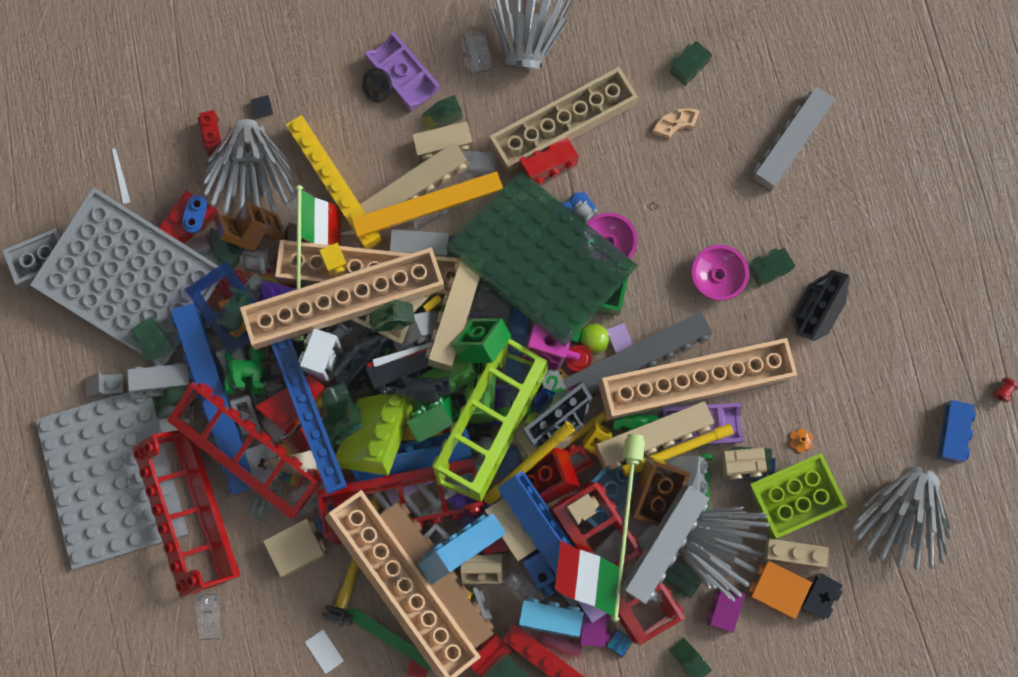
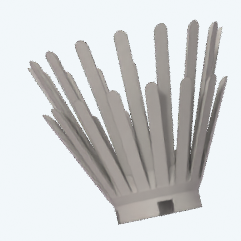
M493 0L495 5L494 11L491 8L489 9L506 56L505 64L541 69L543 59L570 20L567 19L564 22V17L574 0L566 1L555 22L564 1L557 0L551 15L547 18L545 26L544 22L551 0L542 1L539 15L538 13L534 14L536 0H527L525 15L521 12V0H512L513 20L508 0H501L502 9L500 0Z
M249 119L236 121L232 129L230 125L227 136L208 160L210 164L206 168L205 173L209 172L204 184L208 181L209 183L204 193L205 196L208 195L221 165L224 164L211 201L212 206L216 204L218 195L223 190L232 162L223 207L225 214L228 213L231 196L235 197L237 193L239 171V211L245 203V183L246 198L250 199L253 191L254 205L260 207L257 177L262 196L265 197L267 195L271 211L273 213L276 211L265 167L275 190L279 192L283 203L287 204V198L271 163L275 165L291 194L294 193L288 182V179L290 182H293V179L288 173L291 169L285 162L287 158L265 134V129L262 125L260 128L257 126L256 121Z
M910 466L904 468L897 479L863 505V507H867L879 498L856 520L859 522L853 527V530L858 529L886 500L857 535L856 540H860L870 527L874 526L879 518L887 512L865 547V551H870L879 535L883 537L898 514L879 555V560L883 561L893 539L895 544L900 543L904 532L896 561L897 567L902 566L914 522L911 548H915L913 568L918 570L926 511L928 565L930 569H933V532L937 536L938 554L941 564L944 562L943 550L947 555L944 531L946 537L950 539L948 531L950 526L939 492L940 480L929 470L925 474L920 472L921 467Z
M744 507L706 510L703 514L699 515L696 520L698 523L695 529L688 533L686 544L683 548H679L678 552L709 589H711V585L716 589L718 587L729 599L735 602L734 596L728 592L729 589L738 597H742L741 592L718 572L727 578L731 576L745 587L750 586L749 582L731 571L732 567L711 552L752 573H756L757 568L734 557L738 555V551L730 547L762 557L764 555L762 551L742 545L741 543L744 537L766 541L768 536L730 528L749 529L750 526L768 527L770 524L767 522L728 519L767 518L769 515L764 513H746L744 511L726 512L741 510Z

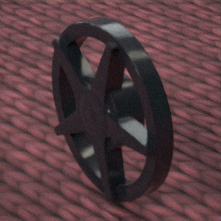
M378 67L371 68L363 76L362 89L370 101L375 103L384 102L391 94L392 81L384 69ZM379 71L382 74L380 77L375 78L372 72ZM368 76H369V77H370V83H369V85H366V83H367V78H368ZM384 77L386 78L388 84L387 90L384 88ZM367 89H371V91L373 92V97L369 94ZM378 92L386 93L382 99H377Z

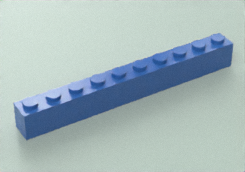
M190 303L171 310L172 316H170L173 327H177L179 334H176L179 345H183L185 352L182 354L186 364L189 363L190 365L189 376L192 382H201L209 385L214 389L212 393L221 397L225 401L223 404L230 408V400L228 394H224V383L197 305ZM198 394L197 398L202 401L204 406L201 408L202 414L205 419L208 418L210 423L218 408L201 394ZM222 413L211 430L210 436H214L215 446L234 459L244 441L238 424L225 413ZM244 452L238 464L252 474L246 453ZM220 463L223 474H227L229 481L226 484L230 493L233 492V495H238L252 490L250 486Z

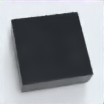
M269 95L251 99L256 119L274 114Z

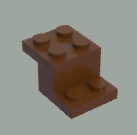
M246 201L235 219L221 213H217L214 218L220 239L225 243L238 245L244 250L255 251L265 234L270 238L283 240L286 235L278 214Z

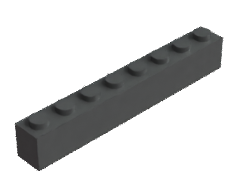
M700 311L563 379L566 388L583 382L590 395H600L598 382L602 378L656 367L658 362L662 360L668 361L674 358L676 353L680 351L684 353L698 342L699 344L705 343L710 339L712 331Z

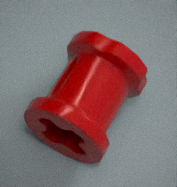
M1004 377L1001 386L993 392V395L998 400L1008 403L1013 391L1018 389V384L1012 379Z

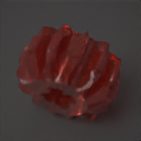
M237 269L219 280L216 287L222 297L229 299L234 297L249 279L241 269Z

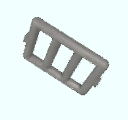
M424 483L415 485L430 503L422 512L403 490L407 508L415 516L414 518L428 516L441 506L440 497L436 499ZM443 487L447 501L454 496L455 491ZM393 489L395 493L399 496L398 490ZM380 492L371 494L383 508L382 512L391 507Z

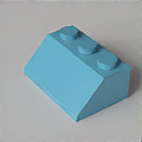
M528 598V601H523L518 627L577 639L580 636L584 612H580L578 607L568 606L565 609L560 608L558 603L548 602V605L540 604L538 599Z

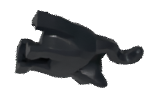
M399 375L402 388L390 386L384 387L381 390L382 395L396 394L397 396L408 397L411 401L438 402L440 400L438 395L446 396L451 394L449 377L417 379L415 377Z

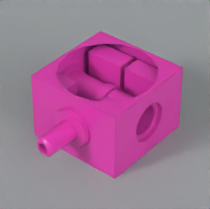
M538 322L534 323L528 334L525 348L547 360L548 369L559 370L566 357L576 361L580 359V353L569 350L572 333ZM522 354L523 359L535 362L532 358Z

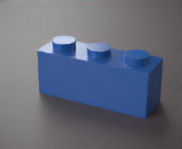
M955 400L945 403L937 459L961 464L969 458L970 449L968 444L973 436L971 425L976 417L974 404Z

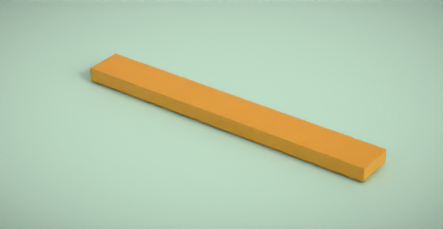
M496 171L352 218L357 236L360 238L503 191V187Z

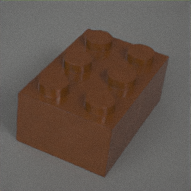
M647 456L630 500L629 514L635 519L659 526L682 486L687 484L691 473L682 467Z

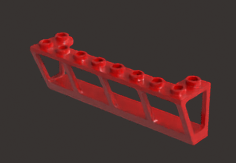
M191 382L167 422L290 519H295L323 483L320 473L314 468L305 469L301 466L303 462L295 456L291 458L287 455V449L282 445L273 444L270 441L272 438L263 431L259 433L254 429L256 427L254 423L248 419L244 421L240 418V413L233 407H226L223 404L225 401L218 395H214L212 393L214 389L209 385L201 382ZM198 394H201L218 408L202 435L180 418ZM222 413H225L249 432V436L234 459L230 458L207 439ZM253 438H257L281 458L265 484L238 464ZM286 462L310 480L309 486L294 507L269 488Z
M179 430L153 434L132 447L134 458L139 467V474L145 486V493L151 505V512L155 517L157 531L161 536L163 549L167 555L169 568L173 574L176 590L180 598L240 577L241 575L198 445ZM173 442L182 470L157 478L152 459L159 454V445ZM183 476L194 507L169 515L159 483ZM196 513L206 545L181 552L171 520ZM207 550L210 554L217 579L204 583L198 570L187 571L183 558Z
M474 458L449 463V471L458 476L472 473L475 479L478 473ZM433 467L346 484V488L329 495L326 489L317 490L324 538L334 542V545L342 544L324 518L329 513V502L351 498L361 490L367 495L397 489L400 503L406 505L403 488L431 481L437 482ZM437 483L443 513L413 518L411 520L416 519L420 526L423 527L424 523L431 522V525H435V523L440 524L443 523V519L450 518L451 521L462 519L463 515L470 514V517L482 515V511H485L484 500L465 505L462 509L448 511L443 486Z
M584 483L549 508L575 548L591 554L594 553L586 539L610 524H614L621 537L623 535L624 518L620 517L616 512V505L612 500L609 501L605 495L606 490L601 483ZM589 494L590 497L594 496L597 502L599 501L609 519L588 532L581 534L566 511V507L584 495ZM628 529L626 545L631 553L624 557V563L634 557L638 560L643 552L638 546V539ZM620 560L613 564L619 567ZM663 583L658 584L654 591H657L662 599L660 607L666 616L645 632L630 610L631 606L639 601L633 598L625 602L620 594L618 618L620 619L618 621L633 644L642 645L685 619L682 614V607L677 602H674L671 597V590L666 585H663Z

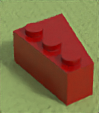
M566 138L549 145L548 149L541 153L539 150L534 151V156L527 159L524 156L520 157L519 172L529 188L534 186L537 188L550 177L551 179L558 177L561 171L574 168L578 163L579 156L569 139Z
M185 190L159 227V229L183 244L192 239V236L196 234L186 232L182 225L188 200L195 196ZM200 202L194 203V207L196 208L200 207L201 205ZM207 204L202 230L219 213L217 209ZM190 220L188 224L190 226L195 225V220Z
M309 374L306 376V380L316 404L327 390ZM288 388L255 406L287 435L300 422Z

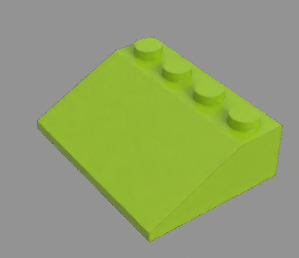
M381 394L357 400L336 454L340 468L389 475L408 424L407 421L413 410L408 397L397 396L396 394Z
M822 453L750 484L759 512L769 515L767 518H762V520L770 524L766 529L771 539L780 538L848 507Z

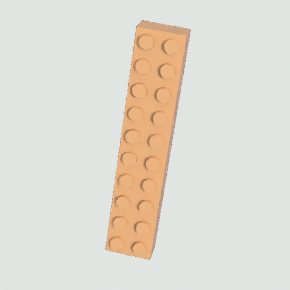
M280 240L275 275L277 283L297 285V241ZM301 242L300 285L310 286L411 253L339 246L347 263V269L340 275L334 276L333 274L329 276L319 250L330 245ZM435 256L444 282V290L432 293L428 299H433L439 295L444 300L445 295L450 294L451 288H448L451 276H456L457 271H454L456 261L461 259Z
M431 247L240 307L251 345L256 350L312 332L314 328L319 330L444 290V282Z
M785 338L605 377L598 382L607 420L791 380L797 376V371L788 340Z
M362 490L324 517L437 677H457L480 658V655Z

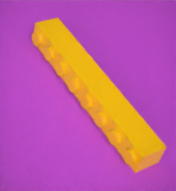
M300 115L287 123L286 126L290 135L336 206L341 210V214L363 248L372 249L382 243L378 232L358 238L352 218L365 215L366 213L303 116Z

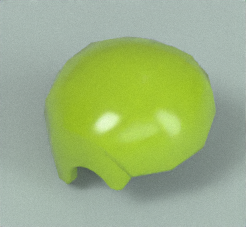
M589 324L582 329L580 341L582 346L589 349L592 355L601 354L608 347L609 335L605 327L599 324Z

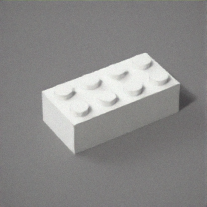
M314 328L313 332L307 336L306 344L308 346L305 352L302 351L299 363H301L300 366L306 376L310 374L319 383L330 386L334 379L335 365L339 361V356L344 351L336 335Z

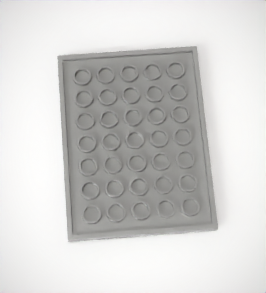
M93 187L30 286L157 365L166 366L179 346L176 334H179L177 327H173L170 316H172L171 310L195 303L200 312L225 275L226 270Z
M126 392L35 419L72 570L162 543L132 447L149 436L162 433L153 397L131 399L130 393ZM159 445V454L152 459L157 478L173 473L166 445ZM171 479L159 483L169 515L181 512L182 507L175 480ZM184 516L171 520L177 538L189 535Z

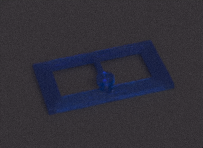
M226 261L187 287L185 291L229 354L232 355L250 342L248 332H244L233 340L218 318L233 307L240 309V307H243V304L247 306L256 303V301ZM225 276L239 297L233 298L229 306L215 314L200 292Z

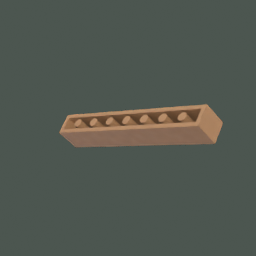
M399 502L395 503L380 514V517L472 646L476 648L493 635L492 629L494 626L488 618L484 620L480 612L482 610L475 601L473 603L468 598L470 593L464 585L459 586L456 581L458 577L454 571H451L433 585L430 584L418 564L424 560L422 556L431 551L434 544L428 536L424 537L421 534L420 530H422V527L416 519L412 521L408 516L410 511L404 503L400 505Z

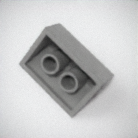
M57 228L2 250L15 285L22 290L32 287L30 284L60 240L61 234Z

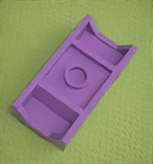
M394 31L390 33L386 42L377 49L365 52V57L373 68H382L389 74L392 88L411 112L440 91L438 82Z
M741 403L707 405L715 422L708 432L730 423L734 434L705 445L743 443L744 436L741 431L740 422ZM691 406L662 408V418ZM699 432L692 434L693 437L691 439L701 436L703 434H700ZM682 440L674 441L675 445L673 446L683 443Z

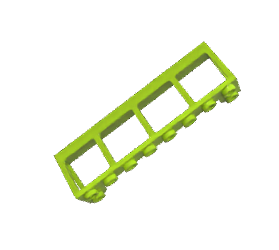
M509 339L493 363L485 364V370L479 374L475 389H472L469 393L466 406H462L458 421L454 422L451 427V435L442 444V452L433 461L432 467L438 485L482 502L548 371L547 360ZM508 345L532 358L535 362L510 354ZM510 358L532 368L524 383L520 384L496 370L497 366L502 368L507 359ZM493 375L519 390L506 417L479 402ZM475 408L503 423L488 451L461 436ZM458 441L485 456V460L472 483L449 471L448 460ZM446 476L470 491L444 481Z

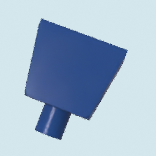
M539 550L534 551L521 560L534 586L537 589H542L545 597L556 592L552 584L555 578ZM543 572L544 577L539 579L538 575Z

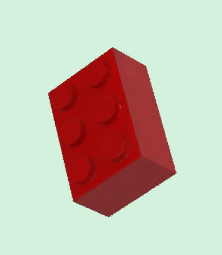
M554 447L525 473L546 505L580 486L568 451Z

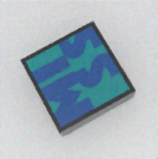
M616 629L606 647L623 658L632 641Z

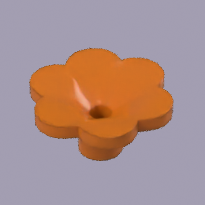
M802 428L790 434L791 441L789 445L791 448H795L798 453H803L805 450L812 448L811 441L813 436L807 433L805 429Z

